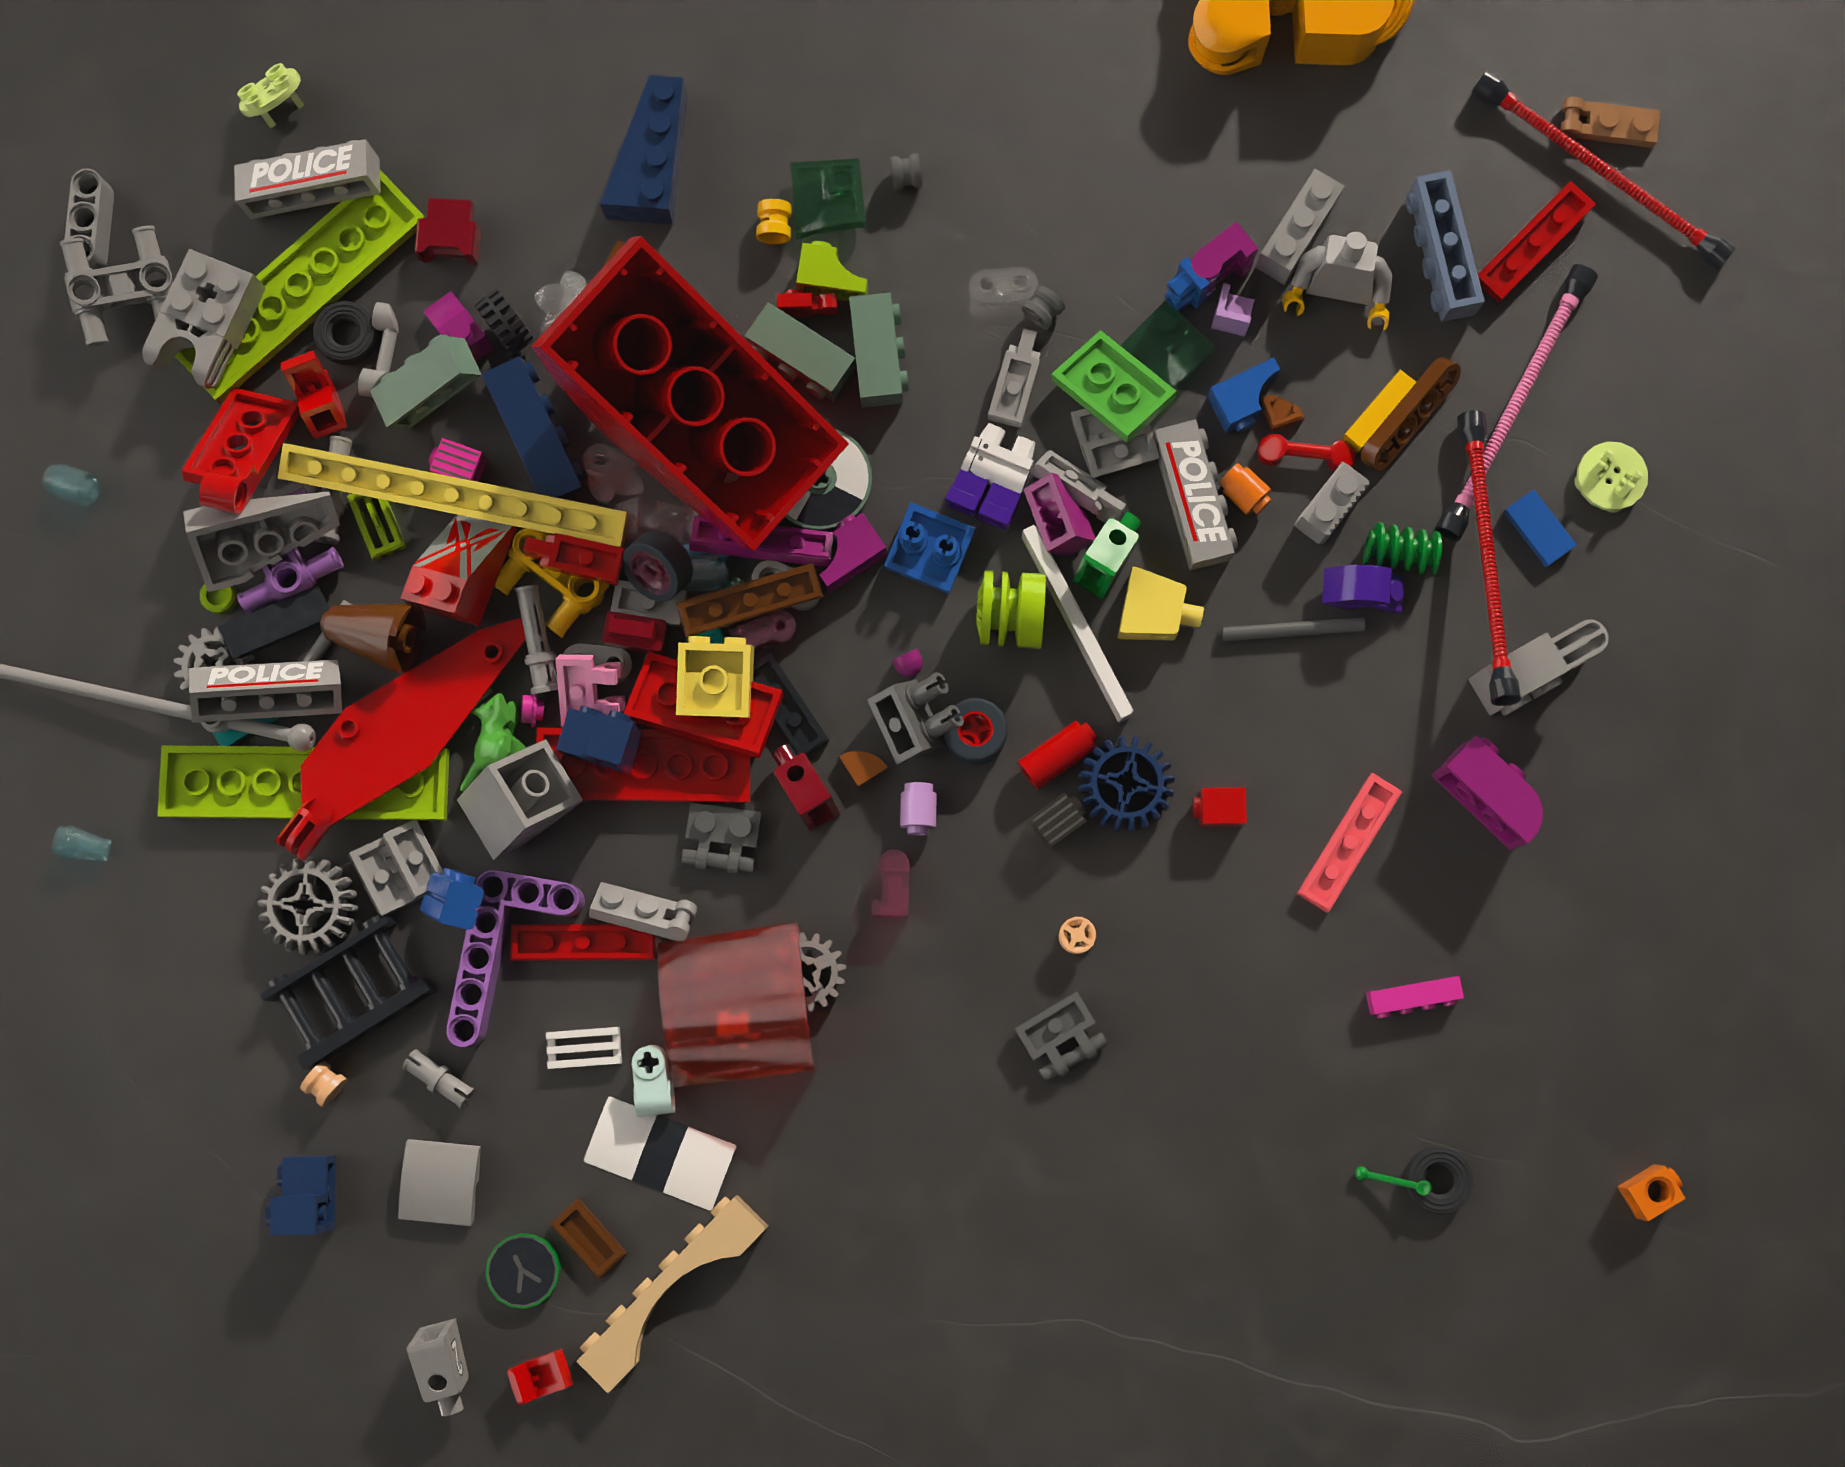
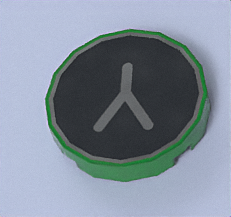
M520 1233L505 1238L494 1247L487 1259L485 1275L488 1287L498 1301L512 1308L526 1309L539 1305L552 1295L560 1277L561 1265L558 1254L549 1241L537 1235Z

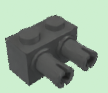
M939 672L933 673L930 677L919 683L915 679L894 684L867 699L896 764L921 758L945 745L946 742L943 735L956 727L962 726L964 723L963 716L955 719L952 718L960 713V710L955 705L948 706L934 716L927 702L940 695H944L949 690L947 683L941 686L937 685L945 680L944 676Z

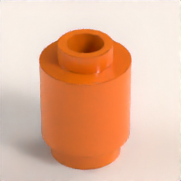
M1239 463L1233 466L1219 482V485L1224 488L1223 493L1246 515H1249L1251 512L1258 515L1272 500L1268 496L1272 489L1248 467L1243 468Z

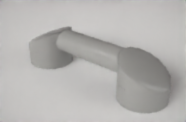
M381 302L375 304L372 315V326L376 330L383 331L376 370L363 368L358 381L359 395L371 398L370 390L381 383V378L384 375L390 373L397 334L399 333L398 322L391 305Z

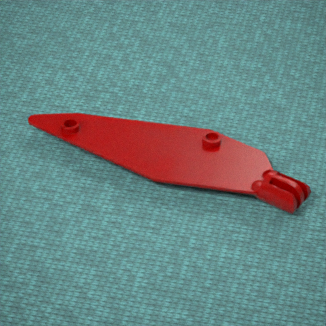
M522 617L478 630L346 707L301 764L302 805L275 839V842L282 847L285 846L288 852L296 854L298 859L305 862L332 825L428 769L526 641ZM494 650L499 651L495 658H488L490 652Z

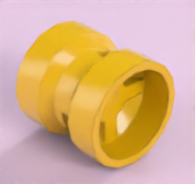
M764 199L759 201L757 204V215L761 223L757 226L756 230L757 240L767 244H784L791 240V227L787 223L792 215V205L780 199Z

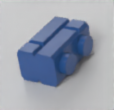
M444 868L443 874L438 872L430 874L426 888L429 893L424 894L420 910L426 916L442 924L466 930L473 929L478 915L475 909L481 905L484 890L482 887L474 884L476 877L466 875V873L454 869Z

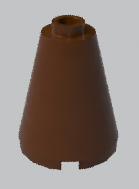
M412 603L334 605L322 615L320 627L327 640L394 673L403 674L402 671H410L419 660L424 642L418 641L419 631H426V619L421 606Z

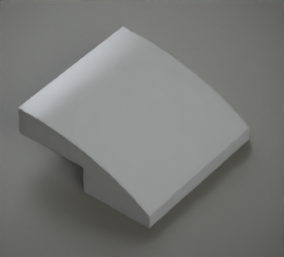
M1085 408L1070 413L1076 436L1092 479L1160 458L1150 424L1127 443Z
M412 820L384 833L382 838L360 847L348 855L381 918L423 898L424 894L429 893L426 888L430 874L435 872L443 874V870L417 820Z
M408 1139L402 1167L398 1219L471 1226L475 1216L476 1185L479 1181L481 1146Z

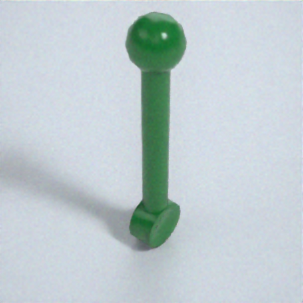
M1363 1166L1355 1169V1177L1360 1181L1371 1179L1415 1189L1422 1196L1428 1195L1432 1190V1185L1427 1180H1421L1417 1183L1369 1172Z

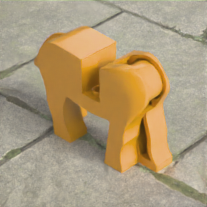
M1199 0L1193 15V25L1189 32L1188 46L1192 56L1202 67L1216 74L1231 75L1261 65L1271 35L1270 15L1281 16L1292 12L1295 64L1354 65L1367 59L1374 52L1377 45L1388 41L1402 29L1408 21L1416 0Z

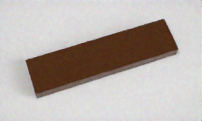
M810 563L677 602L675 605L685 637L687 638L823 597L814 564Z

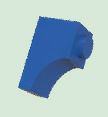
M1274 357L1211 387L1207 398L1225 433L1235 429L1237 433H1240L1256 424L1255 420L1262 410L1259 405V394L1265 386L1276 379L1280 371Z

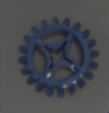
M1124 736L1118 737L1117 748L1114 747L1110 739L1105 740L1104 747L1106 753L1098 747L1093 749L1092 753L1097 761L1087 757L1083 761V764L1091 769V772L1080 771L1078 775L1080 779L1089 781V784L1078 786L1079 793H1090V796L1081 801L1082 806L1094 803L1096 807L1091 810L1089 816L1094 818L1100 812L1105 816L1100 823L1102 827H1105L1110 819L1115 820L1113 827L1115 832L1121 830L1122 822H1127L1128 832L1133 833L1136 827L1135 821L1137 820L1143 829H1147L1149 827L1147 815L1155 822H1158L1161 816L1155 808L1167 811L1170 805L1161 798H1172L1175 793L1174 790L1164 787V785L1174 783L1175 777L1171 775L1163 776V772L1172 767L1170 762L1158 764L1157 761L1164 755L1163 751L1159 750L1154 756H1151L1148 752L1153 744L1148 741L1144 745L1143 750L1137 748L1139 737L1136 736L1133 737L1130 747L1126 746ZM1126 756L1121 772L1099 773L1100 768L1109 760ZM1137 759L1150 769L1155 785L1138 776ZM1130 768V783L1137 788L1134 790L1131 787L1123 801V786L1118 784L1116 780L1122 781ZM1097 784L1104 785L1105 788L1111 789L1115 793L1116 810L1104 802L1099 794ZM1145 794L1154 796L1151 803L1142 810L1126 813L1132 796H1144Z

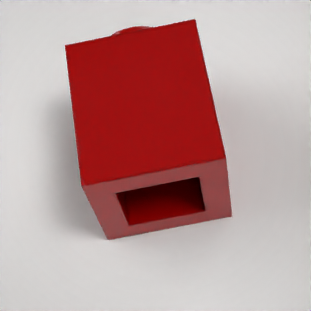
M1246 787L1201 788L1198 792V797H1193L1192 801L1193 818H1199V827H1243L1247 823Z

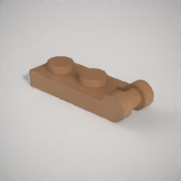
M1567 97L1563 100L1562 112L1565 113V120L1561 122L1560 130L1561 133L1565 132L1568 138L1654 148L1657 144L1660 110L1584 101L1580 97ZM1579 116L1587 117L1586 124H1582L1579 121Z

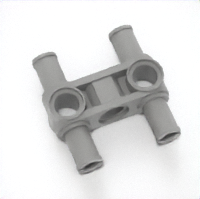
M141 226L132 229L140 260L99 269L89 268L82 238H70L60 242L68 270L64 277L72 312L75 313V316L80 317L87 347L109 343L101 314L104 310L147 302L152 305L155 320L157 319L173 284V278L168 260L165 256H161L154 226ZM158 272L166 277V282L160 287L150 286L146 279L151 273ZM81 285H88L95 292L90 299L81 300L75 296V290Z

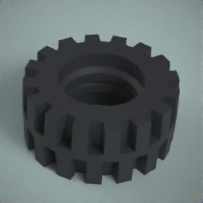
M497 289L474 304L475 308L511 356L534 341L533 336Z

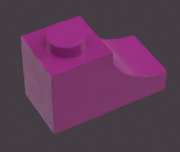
M452 291L423 311L440 335L465 338L475 361L494 349L484 332Z
M1050 473L1023 489L1047 552L1069 557L1093 543L1095 536L1085 510L1078 507L1072 500L1058 474Z
M863 513L857 517L849 515L836 525L837 530L833 534L837 543V551L831 564L820 574L821 583L828 593H831L887 555L885 544Z

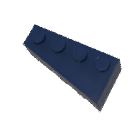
M658 75L648 76L599 203L605 219L674 225L688 99L684 78Z
M519 356L481 373L537 493L561 498L583 488L580 480L586 478L578 459L576 458L571 461L565 449L571 446L562 426L556 428L550 415L555 414V410L547 394L541 396L535 384L540 379L532 362L526 363Z

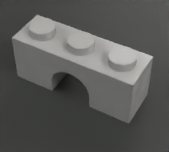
M1314 169L1262 250L1255 268L1285 285L1318 229H1321L1335 207L1345 186L1319 170Z

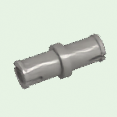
M417 1049L413 1050L409 1056L420 1066H417L407 1058L402 1066V1069L426 1083L429 1091L432 1093L439 1092L455 1103L460 1109H463L468 1102L457 1092L462 1093L470 1100L475 1094V1089L452 1075L450 1068L446 1065L440 1067Z

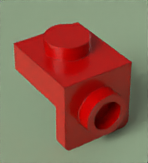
M562 1348L529 1359L507 1370L510 1386L518 1405L526 1404L536 1398L568 1388L574 1384Z

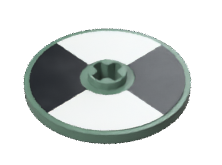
M836 430L849 445L825 471L827 484L821 482L818 487L813 484L784 517L794 525L817 531L835 529L841 520L849 515L856 517L865 506L872 487L870 462L862 447L844 432Z

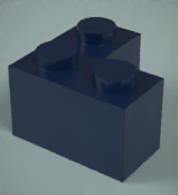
M581 706L579 711L569 708L556 750L566 756L630 774L643 735L636 727V722L630 720L631 716L610 710L609 715L601 714V711L587 706Z
M336 1155L283 1157L282 1164L277 1169V1184L279 1187H282V1195L271 1197V1202L267 1205L265 1211V1223L267 1227H270V1236L316 1235L334 1230Z

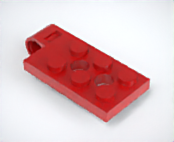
M233 388L181 470L183 481L200 484L199 501L202 506L233 514H241L298 419L300 415L298 402L239 388ZM254 421L260 422L257 425L248 426L249 424H252ZM240 445H245V446H246L245 448L239 449V450H234V449H233V448H237V447L240 446Z

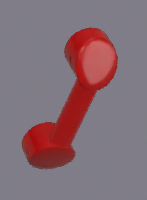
M1271 434L1264 437L1256 450L1258 459L1263 464L1269 466L1278 464L1284 456L1324 459L1329 468L1335 471L1342 462L1352 467L1356 459L1354 448L1346 441L1339 440L1332 446L1287 442L1279 434Z

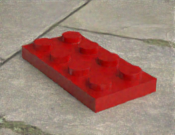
M652 652L647 653L624 710V714L631 716L630 720L760 759L783 699V690L751 682L750 718L676 715L678 660Z

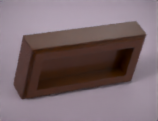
M577 1198L550 1223L598 1279L627 1253L580 1198Z

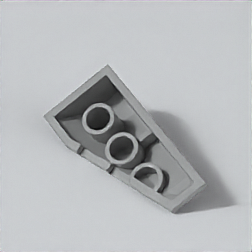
M330 492L250 499L241 514H233L204 506L183 511L186 534L208 592L248 581L254 577V572L269 563L272 565L283 560L282 556L298 546L304 547L340 525Z

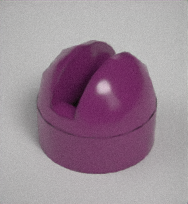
M918 648L892 659L896 670L903 676L912 677L921 671L923 660Z

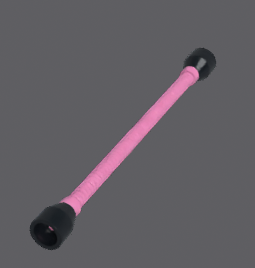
M1574 264L1564 281L1563 296L1559 302L1560 306L1496 425L1490 440L1484 448L1485 475H1487V471H1489L1493 460L1496 458L1495 456L1498 454L1497 452L1500 450L1499 448H1501L1503 441L1506 439L1505 437L1508 435L1507 433L1510 431L1511 425L1516 420L1517 414L1522 408L1521 406H1523L1528 397L1527 395L1530 393L1529 391H1531V387H1533L1538 378L1539 372L1542 370L1541 368H1543L1548 359L1547 357L1550 355L1549 353L1552 351L1551 349H1553L1569 315L1576 309L1578 303L1591 292L1598 278V274L1588 266ZM1471 475L1462 493L1442 513L1435 526V531H1438L1441 536L1452 541H1460L1469 524L1470 509L1474 503Z

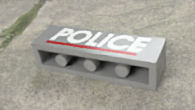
M366 139L351 140L344 144L317 147L314 150L286 153L279 157L252 160L248 163L234 165L235 202L250 219L381 194L380 160Z
M1196 419L1156 429L1153 436L1160 456L1158 463L1189 570L1192 571L1230 561L1235 553L1234 549L1238 548V543L1233 528H1227L1224 516L1228 515V508L1224 496H1218L1215 483L1218 482V474L1214 462H1208L1205 450L1209 448L1205 430L1198 428Z
M338 660L189 668L192 723L342 713Z

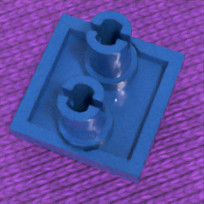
M910 502L884 564V569L950 594L976 528Z

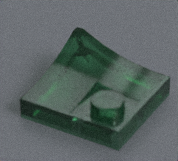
M859 158L790 162L796 240L838 230L865 228L866 218Z
M1166 300L1120 345L1172 388L1177 387L1216 348L1211 341Z

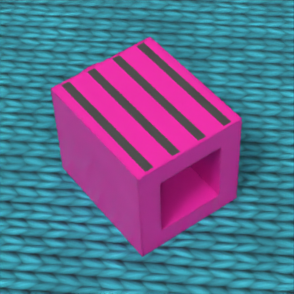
M442 438L439 447L435 446L429 457L430 472L476 482L481 481L488 464L487 458L481 451Z

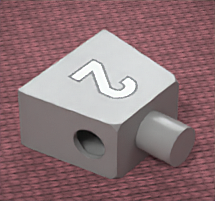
M456 1318L419 1328L406 1349L424 1402L438 1400L442 1416L456 1414L464 1409L460 1393L469 1379Z

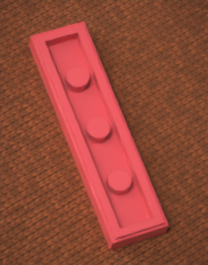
M1370 773L1296 894L1322 911L1329 913L1403 791L1376 774Z

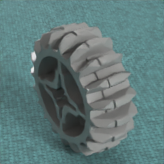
M308 857L304 864L303 861L295 858L293 859L292 868L287 864L280 865L281 877L274 873L269 875V879L274 885L272 887H261V891L269 895L267 900L261 899L257 902L258 906L267 908V912L261 913L258 918L260 921H270L263 931L266 934L276 933L273 939L274 944L281 945L285 942L286 951L293 952L298 947L300 954L307 955L310 948H312L314 953H322L324 948L323 942L328 947H335L336 940L333 936L334 934L340 938L347 936L346 931L341 927L343 924L354 925L355 921L352 918H348L347 913L348 911H357L358 906L348 904V900L355 898L357 893L354 890L345 891L352 883V880L349 877L340 878L343 871L340 867L335 866L330 870L331 862L323 859L318 864L316 858ZM317 877L329 886L333 895V901L322 899L320 886H317ZM303 879V883H299L298 892L291 898H284L290 887ZM309 901L323 905L322 907H313V909L307 910L294 906V904L303 905V903H308ZM283 910H289L294 913L296 926H299L298 934L287 925ZM332 913L326 925L317 932L312 933L313 928L317 927L318 919L324 914Z

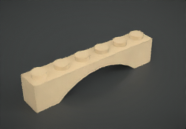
M738 1195L731 1201L725 1196L710 1212L715 1218L705 1228L699 1223L684 1239L689 1245L679 1255L673 1250L658 1266L663 1272L653 1282L647 1277L632 1293L637 1299L627 1309L621 1304L606 1320L610 1327L601 1336L594 1332L580 1347L584 1354L577 1360L578 1364L607 1393L640 1361L641 1343L647 1322L657 1302L669 1287L681 1276L702 1264L721 1258L740 1256L768 1227Z

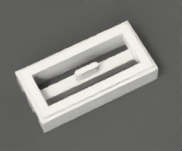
M620 1027L546 1032L548 1069L622 1063ZM612 1035L613 1042L556 1046V1039ZM613 1049L614 1057L557 1061L558 1053Z

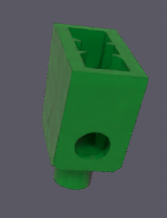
M1123 512L1118 521L1113 518L1107 520L1083 556L1073 583L1103 600L1132 554L1140 537L1136 531L1141 522L1135 515Z

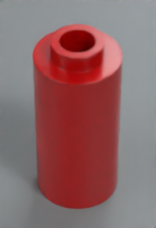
M1075 720L1022 757L1017 763L1028 781L1038 791L1092 753L1093 749L1096 748L1093 742L1098 739L1086 722L1080 725Z

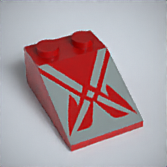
M456 515L414 563L400 599L421 606L425 612L480 626L516 527Z

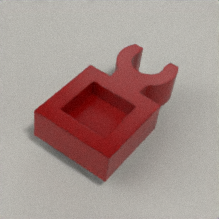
M789 289L785 291V294H777V308L792 318H812L814 314L838 315L837 294L827 293L812 296V293H806L801 289Z

